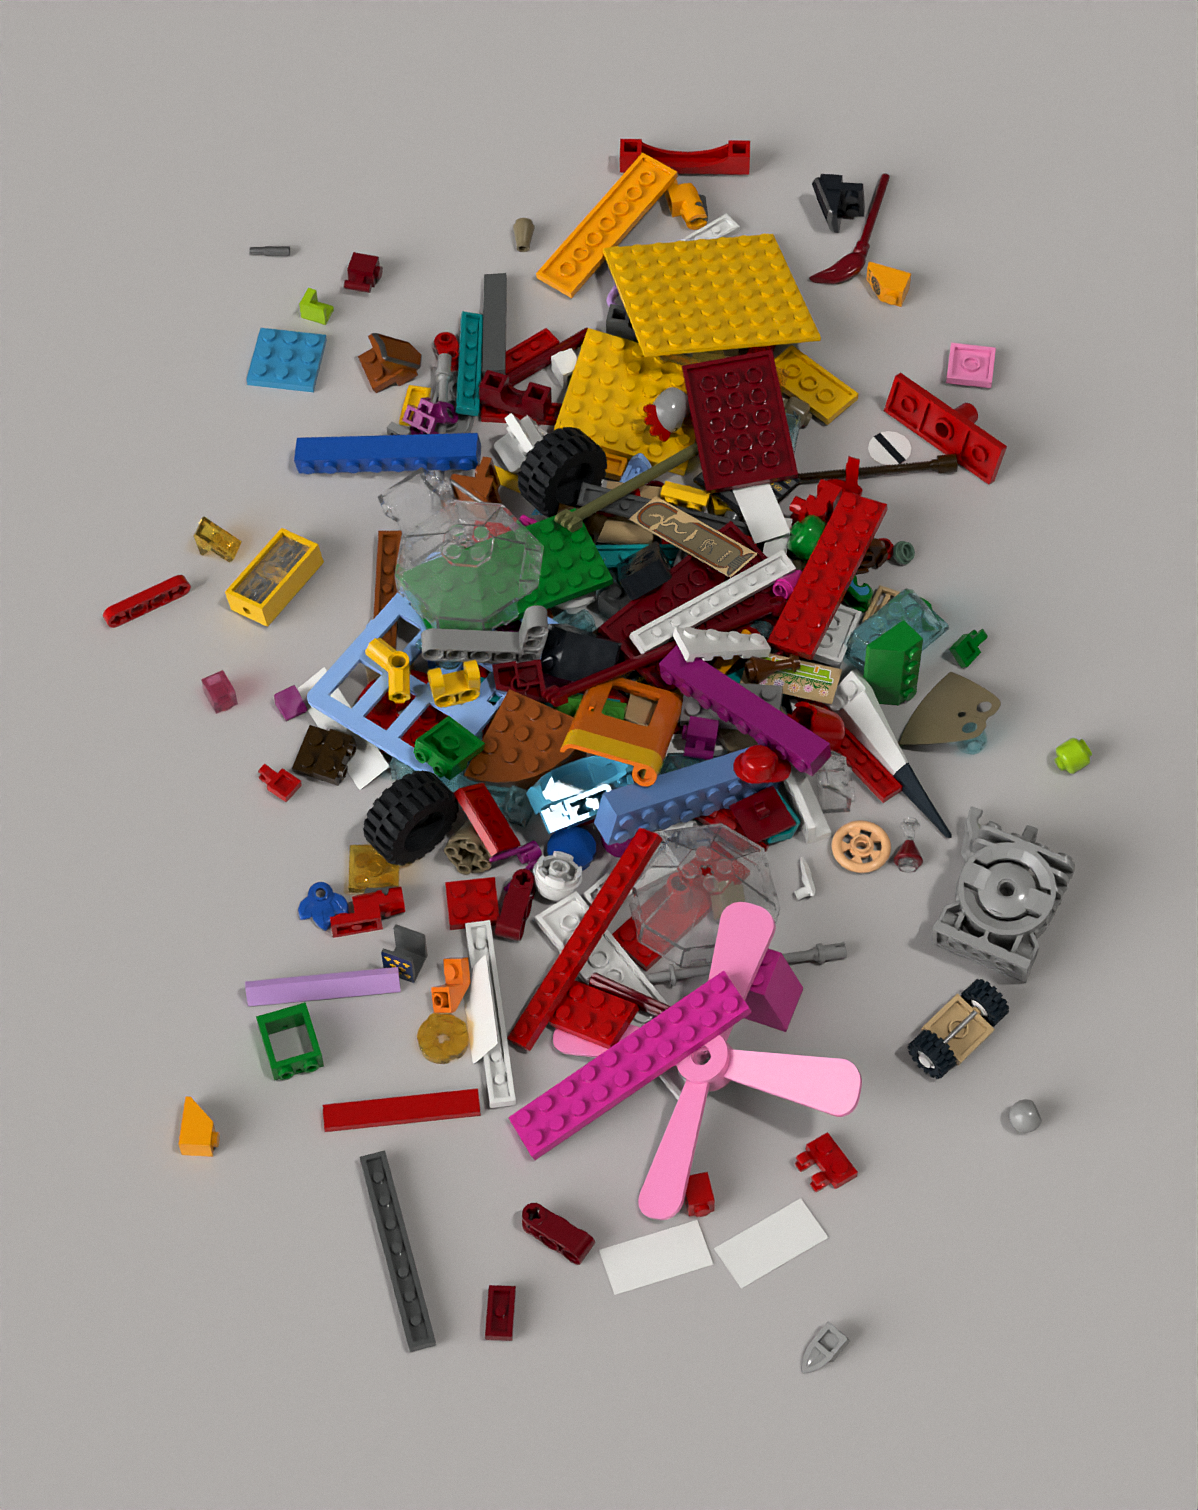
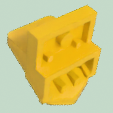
M665 481L660 494L661 499L669 504L700 512H706L710 499V493L706 494L704 490Z

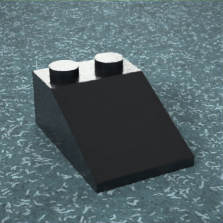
M566 623L548 624V636L541 655L542 672L574 682L617 665L622 643Z

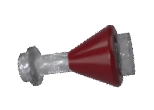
M907 817L900 824V828L905 831L904 843L893 861L901 872L913 873L923 864V858L914 843L915 831L920 829V824L916 818Z

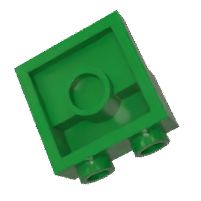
M448 716L416 739L413 753H415V757L420 763L426 762L433 767V771L438 777H446L448 780H451L466 769L468 761L484 750L485 743Z

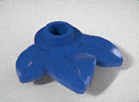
M317 882L309 888L308 896L300 902L298 912L300 920L312 917L316 925L326 931L331 926L330 917L340 913L349 914V907L346 899L341 894L334 893L329 884ZM323 890L326 894L320 898L316 896V892Z

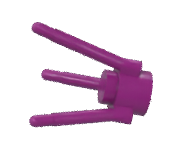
M532 840L519 848L490 857L489 861L496 862L517 855L522 864H528L524 869L532 870L542 855V851L536 841ZM510 883L504 887V891H508Z

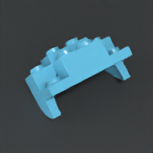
M597 755L581 758L546 773L529 788L526 794L535 815L540 814L548 834H552L566 827L570 829L596 818L604 792L634 783L631 776L633 766Z

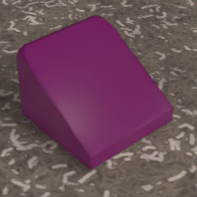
M295 685L274 694L275 705L286 722L308 711Z

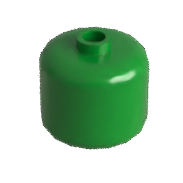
M808 515L801 522L797 521L790 529L791 535L787 542L788 550L807 563L827 523L815 515Z

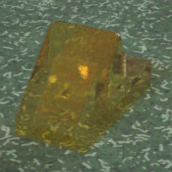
M204 516L201 518L193 535L201 555L211 550L229 563L234 560L242 541Z

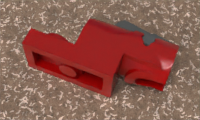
M401 886L366 888L364 894L353 896L354 913H340L330 917L333 938L382 930L381 916L390 917L405 912Z

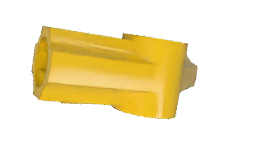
M380 637L374 638L365 650V654L388 672L389 700L395 703H404L410 699L409 656L403 651H396Z

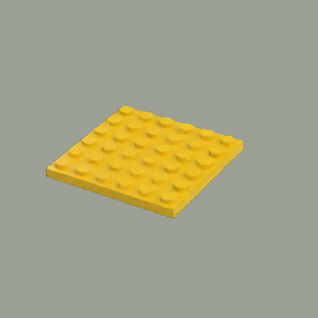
M588 328L554 430L558 428L563 429V427L578 428L598 444L605 453L625 457L628 460L634 455L642 453L653 467L694 444L696 438L693 425L691 424L692 418L685 417L682 422L683 435L674 432L670 434L666 442H661L659 436L653 437L650 435L651 426L644 423V418L647 414L643 411V407L647 404H653L657 396L669 387L678 388L687 394L682 366L700 363L701 361L678 354L644 357L639 343ZM689 460L668 472L684 476Z

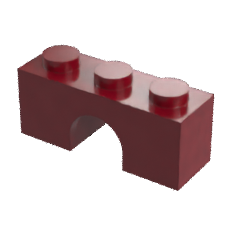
M490 370L486 371L479 385L480 404L522 416L528 415L530 418L543 422L552 406L551 387L529 382L526 391L518 390L509 383L508 375Z

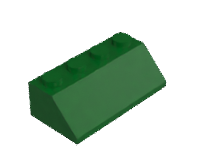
M904 620L866 646L863 677L872 687L879 704L898 706L904 701H910L917 693L923 638Z

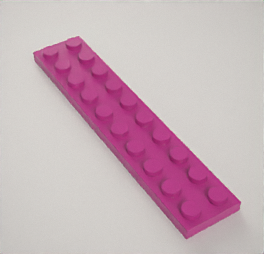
M722 971L508 1118L531 1157L537 1160L748 1016L752 1011L725 971Z

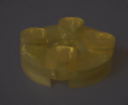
M433 1013L420 1026L417 1041L423 1056L427 1060L436 1064L450 1063V1060L455 1058L458 1060L465 1054L469 1045V1035L466 1023L458 1017L450 1014ZM445 1034L450 1040H444L443 1043H439V1038L437 1037Z

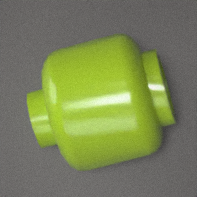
M1070 738L1056 748L1057 757L1054 761L1061 771L1066 769L1070 774H1075L1090 764L1092 752L1083 739Z

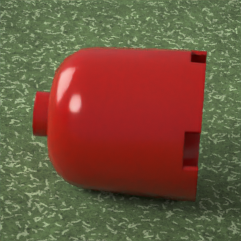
M807 702L796 703L794 705L796 708L792 714H787V716L830 743L831 754L836 752L842 745L845 737L844 721L839 714Z

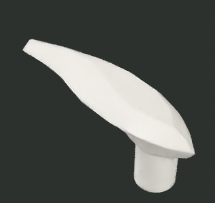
M804 857L800 858L802 881L805 886L794 891L798 901L809 895L814 896L816 890L810 868Z

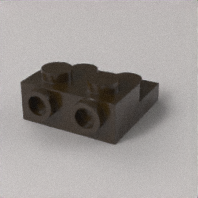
M309 725L292 770L339 786L341 779L343 780L347 775L349 758L355 755L357 749L356 741L352 735L333 729L328 731Z

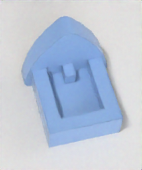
M642 453L634 455L629 460L620 482L625 483L652 467Z

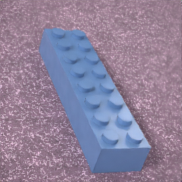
M745 748L659 775L651 786L646 787L633 783L604 792L594 824L607 845L620 844L633 838L639 828L651 832L658 829L664 830L680 822L686 823L695 817L708 816L714 811L723 808L729 809V805L772 785L778 791L781 782L750 784L738 778L734 772L733 763L739 754L748 749Z

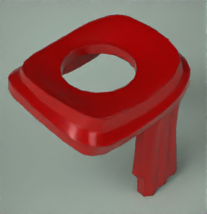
M848 456L846 480L829 479L827 481L842 487V494L843 492L862 496L863 490L858 485L860 459Z

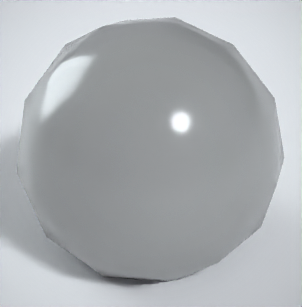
M1020 1100L1010 1110V1122L1020 1132H1033L1042 1123L1040 1114L1032 1100Z

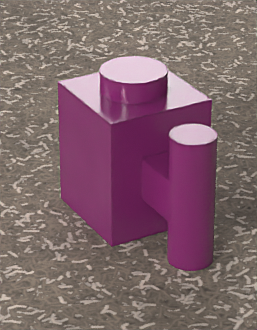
M690 716L689 725L683 726L681 739L686 740L683 756L704 760L713 759L719 720Z

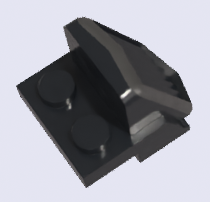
M821 174L820 177H816L813 180L812 186L818 203L832 232L839 233L842 215L864 217L865 201L862 183L843 182V175Z

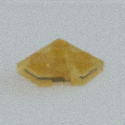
M350 845L349 893H364L366 888L399 887V865L388 863L372 845Z

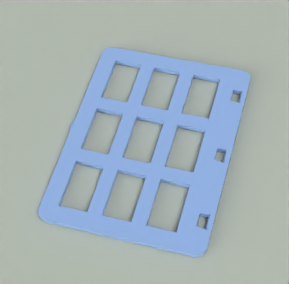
M434 553L423 564L444 557L445 555L441 553ZM404 585L381 612L366 625L364 631L308 692L307 700L310 706L415 771L423 770L434 773L433 767L428 763H420L416 759L415 753H413L414 747L401 740V737L427 707L431 705L447 716H450L477 737L496 715L507 692L496 690L492 665L496 663H477L491 672L481 683L479 697L464 703L462 706L457 704L448 707H437L429 682L425 684L410 675V693L416 697L387 730L365 718L389 691L388 672L365 654L369 643L374 638H382L401 617L420 629V632L403 650L409 656L410 666L422 653L421 633L427 629L417 609L411 606L413 603L412 598ZM547 616L548 624H559ZM447 661L440 668L442 675L460 671L463 667V662ZM361 662L381 676L351 709L330 695ZM496 694L501 698L493 706L489 701Z

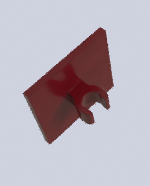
M773 785L729 805L731 812L751 846L796 825Z

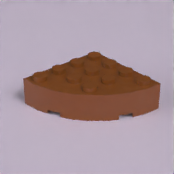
M509 689L482 739L485 743L484 750L472 758L464 776L472 784L483 782L487 789L527 790L546 773L569 762L584 758L587 752L573 748L560 752L574 717Z

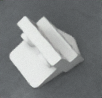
M511 413L504 418L509 425L506 428L508 433L495 442L494 448L511 473L516 474L521 471L520 466L526 460L529 450L531 451L535 447L534 444L544 439L543 436L548 433L541 429L528 415L519 420Z

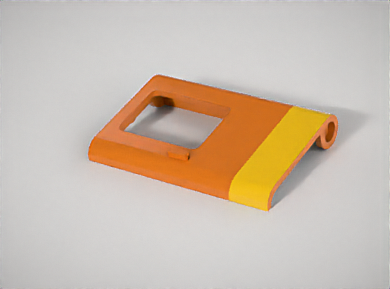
M616 677L587 689L560 752L573 748L634 766L632 771L633 780L641 786H651L658 777L681 715L683 699L674 692L622 677ZM611 689L658 701L649 726H642L602 714ZM641 769H646L644 779L638 775V771Z

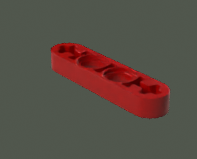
M184 575L174 576L111 605L103 612V618L111 628L121 626L183 597L190 591L191 586Z

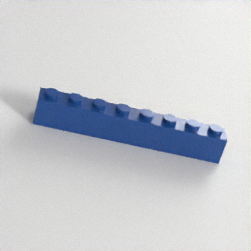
M478 433L303 437L296 440L294 462L298 473L304 474L476 469L477 465H480L482 446Z

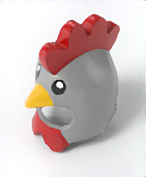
M669 387L662 391L653 404H647L643 407V411L647 414L644 418V423L651 426L650 435L653 437L659 436L661 442H666L670 434L674 432L683 435L682 422L685 417H691L687 394L675 387Z

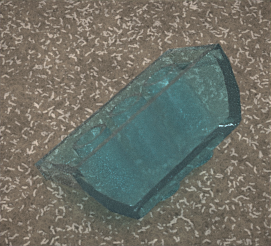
M906 588L851 633L846 644L847 651L845 657L864 675L866 646L902 620L923 638L922 651L949 630V625L913 589Z

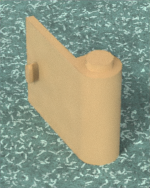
M607 481L606 488L614 489L623 483ZM643 485L639 488L641 497L653 499L657 496L661 499L662 487ZM613 516L607 518L597 542L618 545L651 544L654 542L655 534L628 518Z

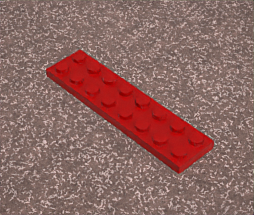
M843 492L767 640L770 648L789 654L792 653L805 659H813L888 510L886 503Z

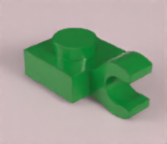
M974 629L969 634H963L949 648L961 668H967L981 653L978 646L988 637L984 629H981L978 633Z

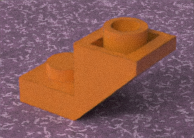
M468 957L443 959L446 984L431 987L434 1013H453L456 1011L471 983Z

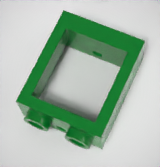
M306 1002L256 1016L274 1081L279 1079L287 1080L303 1072H314L324 1066L322 1053ZM305 1024L313 1051L276 1062L268 1035Z

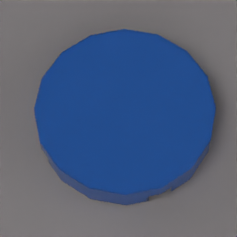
M580 827L566 828L551 835L547 843V856L553 855L554 851L567 853L574 857L573 862L578 867L581 866L583 871L590 866V863L596 857V842L593 836L585 829Z

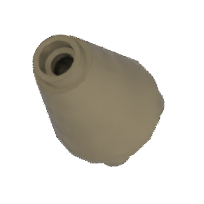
M469 819L451 836L444 849L448 859L457 867V871L464 875L489 870L493 863L489 861L491 855Z

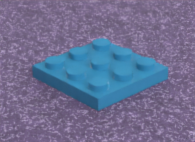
M260 328L247 376V385L314 393L327 342L326 335Z

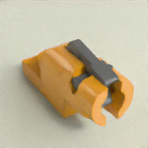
M676 179L664 192L672 218L682 216L687 227L692 230L706 226L708 221L706 197L698 194L697 189L692 183L678 185Z

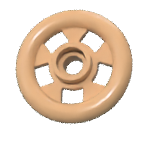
M858 820L846 823L836 831L832 839V853L836 861L845 869L856 873H868L879 869L886 863L891 853V842L887 833L880 826L869 821ZM861 830L871 832V836L868 837L867 835L860 834ZM847 834L853 837L849 844L843 841ZM873 843H881V851H874ZM863 846L865 849H859L857 847ZM849 850L854 857L848 859L844 853ZM871 856L873 861L867 863L862 862L861 859Z

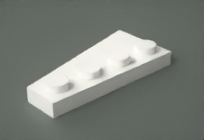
M675 627L673 637L686 662H694L695 657H701L703 661H712L713 656H721L724 660L732 659L733 655H738L743 659L750 658L751 656L759 658L768 657L771 651L765 637L757 633L740 634L736 631L720 632L714 629L699 630L692 627Z

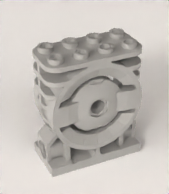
M988 823L980 827L979 835L974 840L973 848L969 852L967 861L962 868L956 884V902L944 906L939 919L936 920L932 928V944L1026 983L1038 955L1039 944L1037 939L1045 932L1062 901L1064 892L1068 888L1069 881L1073 877L1075 863L1068 854L1062 852L1054 853L1041 843H1030L1017 833L1008 834L1001 831L1002 829L999 826ZM1014 862H1020L1031 869L1038 879L1040 888L1045 889L1047 893L1036 890L1031 874L1026 869L1015 865ZM996 864V865L990 867L989 869H986V868H985V867H988V866H990V865ZM966 888H969V889H971V890H974V891L978 892V898H979V902H980L981 906L983 907V909H984L989 915H991V916L994 917V918H997V919H1000V920H1015V919H1018V918L1024 916L1026 913H1028V914H1031V915H1033V916L1038 917V919H1037V918H1034V917H1031V916H1026V917H1024V918H1022V919H1020V920L1008 921V922H1006V921H999V920L993 919V918L989 917L988 915H986V914L980 909V907L978 906V904H977V902H976V900H975L974 893L971 892V891H969V890H967ZM1004 888H1009L1014 893L1011 896H1003L1000 891ZM965 927L970 934L962 931L963 928Z

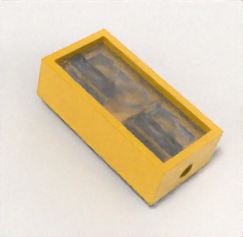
M281 528L225 591L231 610L268 627L324 563L319 545Z

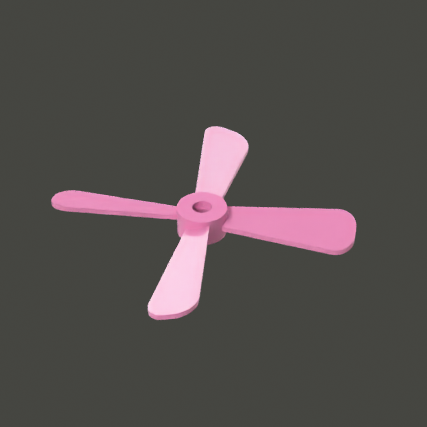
M736 902L727 906L720 918L708 981L722 971H725L744 1001L776 930L775 921L766 909L747 902ZM630 1024L620 1041L640 1027ZM731 1026L674 1065L677 1066L680 1074L687 1080L641 1189L638 1200L641 1212L652 1219L667 1220L675 1216L681 1209L685 1199L708 1092L719 1090L730 1081H734L836 1117H843L852 1113L858 1105L862 1088V1078L859 1070L852 1062L846 1059L734 1050L727 1043L733 1028ZM557 1028L553 1034L554 1046L564 1054L596 1058L608 1050ZM711 1057L710 1060L706 1064H704V1061L707 1058Z

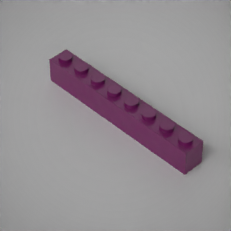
M678 645L659 663L661 678L669 685H675L685 696L693 697L703 708L711 709L717 713L721 720L724 722L729 721L742 734H748L753 737L759 745L767 746L780 759H786L791 762L799 772H806L813 777L831 757L830 743L699 657H695L694 662H686Z

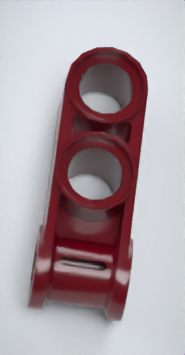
M519 869L514 872L508 892L504 897L501 914L497 919L495 936L521 941L536 893L535 878L530 870Z
M530 1203L523 1208L522 1227L524 1231L541 1241L548 1248L562 1254L574 1264L580 1265L596 1243L594 1238L586 1231L578 1229L565 1218L554 1214L541 1204Z

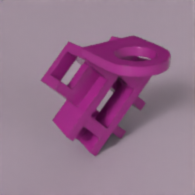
M429 397L421 398L418 407L407 405L402 421L411 425L410 431L412 435L439 434L434 431L437 422L443 424L457 423L458 413H455L454 406L442 401L433 403ZM447 408L452 412L453 419L449 417ZM413 411V417L412 419H410L409 417L411 415V412ZM427 418L426 424L423 426L424 419Z

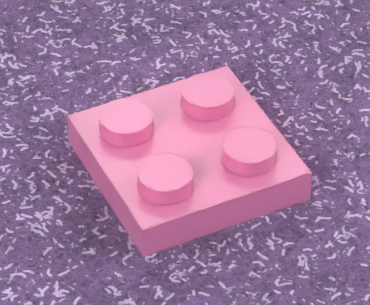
M951 343L946 383L991 388L996 348Z

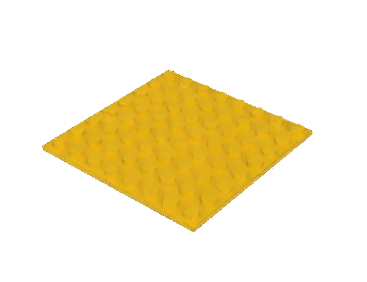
M764 233L752 236L742 235L729 238L720 237L717 239H698L670 243L658 242L646 245L635 244L633 246L603 248V254L644 357L821 341V336L774 234Z

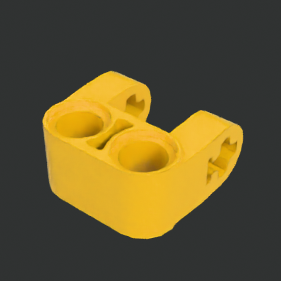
M476 659L463 662V670L442 675L440 667L427 670L429 685L437 707H448L477 699L480 695L481 681Z

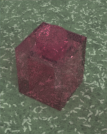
M223 670L201 679L204 694L216 714L221 711H227L238 704L236 692Z

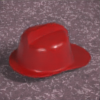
M764 745L749 747L745 752L739 754L733 763L734 772L737 777L750 784L782 782L791 773L789 761L780 759L773 750Z

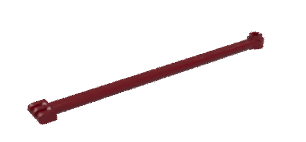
M783 596L771 597L763 605L702 630L714 629L720 632H728L769 614L779 617L787 603L786 598ZM676 641L670 642L561 688L553 685L544 689L541 692V696L554 707H559L568 703V697L665 658L677 643Z

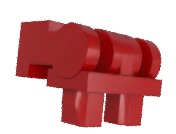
M821 479L817 485V498L810 494L806 500L795 496L789 506V511L793 512L790 516V519H793L792 525L797 521L801 522L808 515H815L825 523H828L842 496V487Z

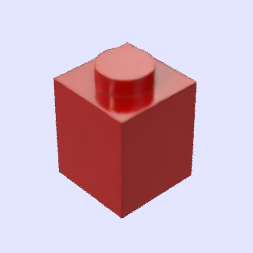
M708 1172L689 1176L684 1199L688 1216L703 1217L714 1211L715 1199Z

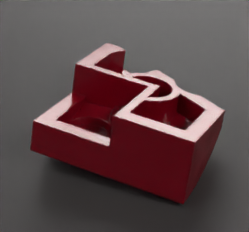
M540 659L520 663L511 661L492 665L496 690L508 692L510 689L537 702L548 703L541 696V692L546 688Z

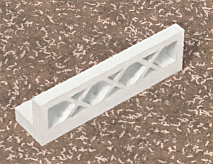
M789 762L791 773L781 783L795 815L800 820V828L807 844L830 838L831 830L806 773L799 772Z

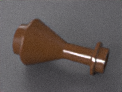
M792 653L789 655V659L774 662L751 656L750 661L744 663L747 680L754 681L755 684L761 683L776 671L791 668L793 673H795L801 667L798 655H793Z

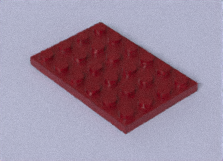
M773 350L682 366L706 494L798 478Z

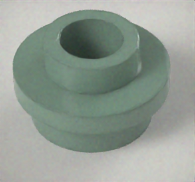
M899 541L894 545L893 555L898 563L904 565L914 558L915 550L911 543Z

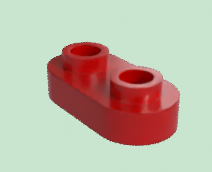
M450 332L439 333L434 339L437 355L442 353L451 355L453 357L451 360V371H458L459 343L454 334Z

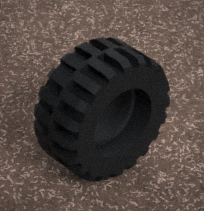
M563 427V429L553 430L551 434H546L543 436L544 439L537 441L534 444L535 447L531 451L529 450L526 460L520 466L518 487L521 495L541 514L549 518L557 515L559 503L581 508L577 506L582 483L601 487V481L606 476L607 459L605 452L578 428Z
M423 770L414 771L412 774L408 773L402 779H397L393 782L392 786L388 789L386 788L382 795L374 801L373 807L369 809L367 818L364 820V837L388 863L399 866L414 863L416 859H421L427 852H431L439 842H442L446 833L450 832L452 824L457 819V813H459L458 800L454 793L434 773Z

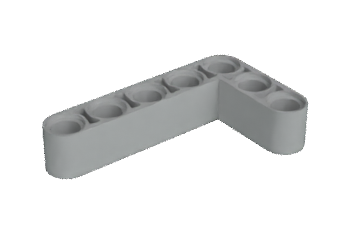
M539 605L527 608L519 632L435 628L424 630L421 633L422 657L429 661L465 662L476 659L477 663L496 664L511 661L520 663L539 660L548 636L547 609Z

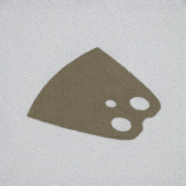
M950 671L918 705L905 727L899 745L937 744L976 738L986 728V720L1000 708L1001 702L993 693L982 686ZM982 702H990L992 704L991 708L986 712L977 711V706ZM960 712L966 713L964 717L957 716ZM974 722L977 724V729L971 733L962 731L963 726L967 723Z

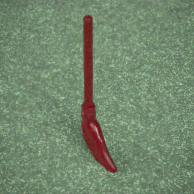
M887 173L881 175L861 239L856 243L854 251L841 258L831 267L810 276V281L824 284L841 283L852 279L862 270L866 262L868 249L870 248L869 240L890 179Z

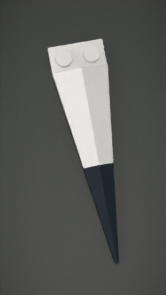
M857 669L852 670L837 686L832 705L825 704L831 711L839 714L844 721L845 727L903 786L902 791L946 838H951V832L932 804L900 748L872 687Z

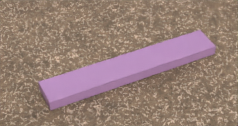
M398 967L245 982L248 1006L401 992Z

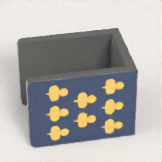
M395 924L393 930L396 947L394 951L382 949L383 968L398 967L399 978L415 983L428 956L425 935Z

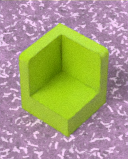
M312 288L307 289L299 303L301 318L323 325L327 324L334 311L332 305L318 302L317 290Z

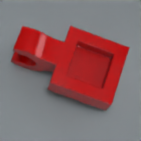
M264 764L258 770L261 774L259 779L267 784V790L285 802L302 786L301 780L283 768L277 773Z

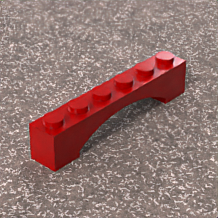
M620 139V173H625L643 152L677 171V174L749 175L750 141L729 140L728 144L717 148L682 152L656 148L643 143L642 139Z

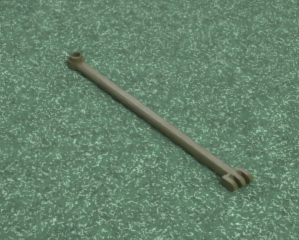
M694 443L574 512L568 509L563 510L555 516V522L561 523L570 532L583 527V519L698 455L697 444Z

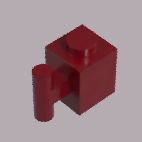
M353 252L347 268L348 280L344 281V288L370 293L372 287H375L377 279L380 280L382 277L383 267L380 266L379 257Z

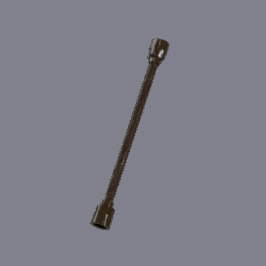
M956 454L937 455V459H931V461L912 462V464L901 463L886 466L880 465V467H860L858 477L859 475H882L894 472L903 473V471H923L926 469L938 470V474L957 472ZM846 469L798 473V482L818 481V479L827 480V478L828 480L830 478H846Z

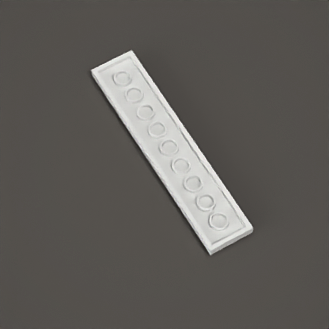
M575 891L536 915L535 922L561 953L589 909V906L578 892ZM606 929L578 974L582 981L589 986V979L596 972L667 1004L608 929ZM639 1009L630 1024L641 1027L656 1016ZM711 1057L707 1058L704 1061V1064H706ZM673 1066L659 1077L678 1100L687 1079L680 1074L677 1066Z

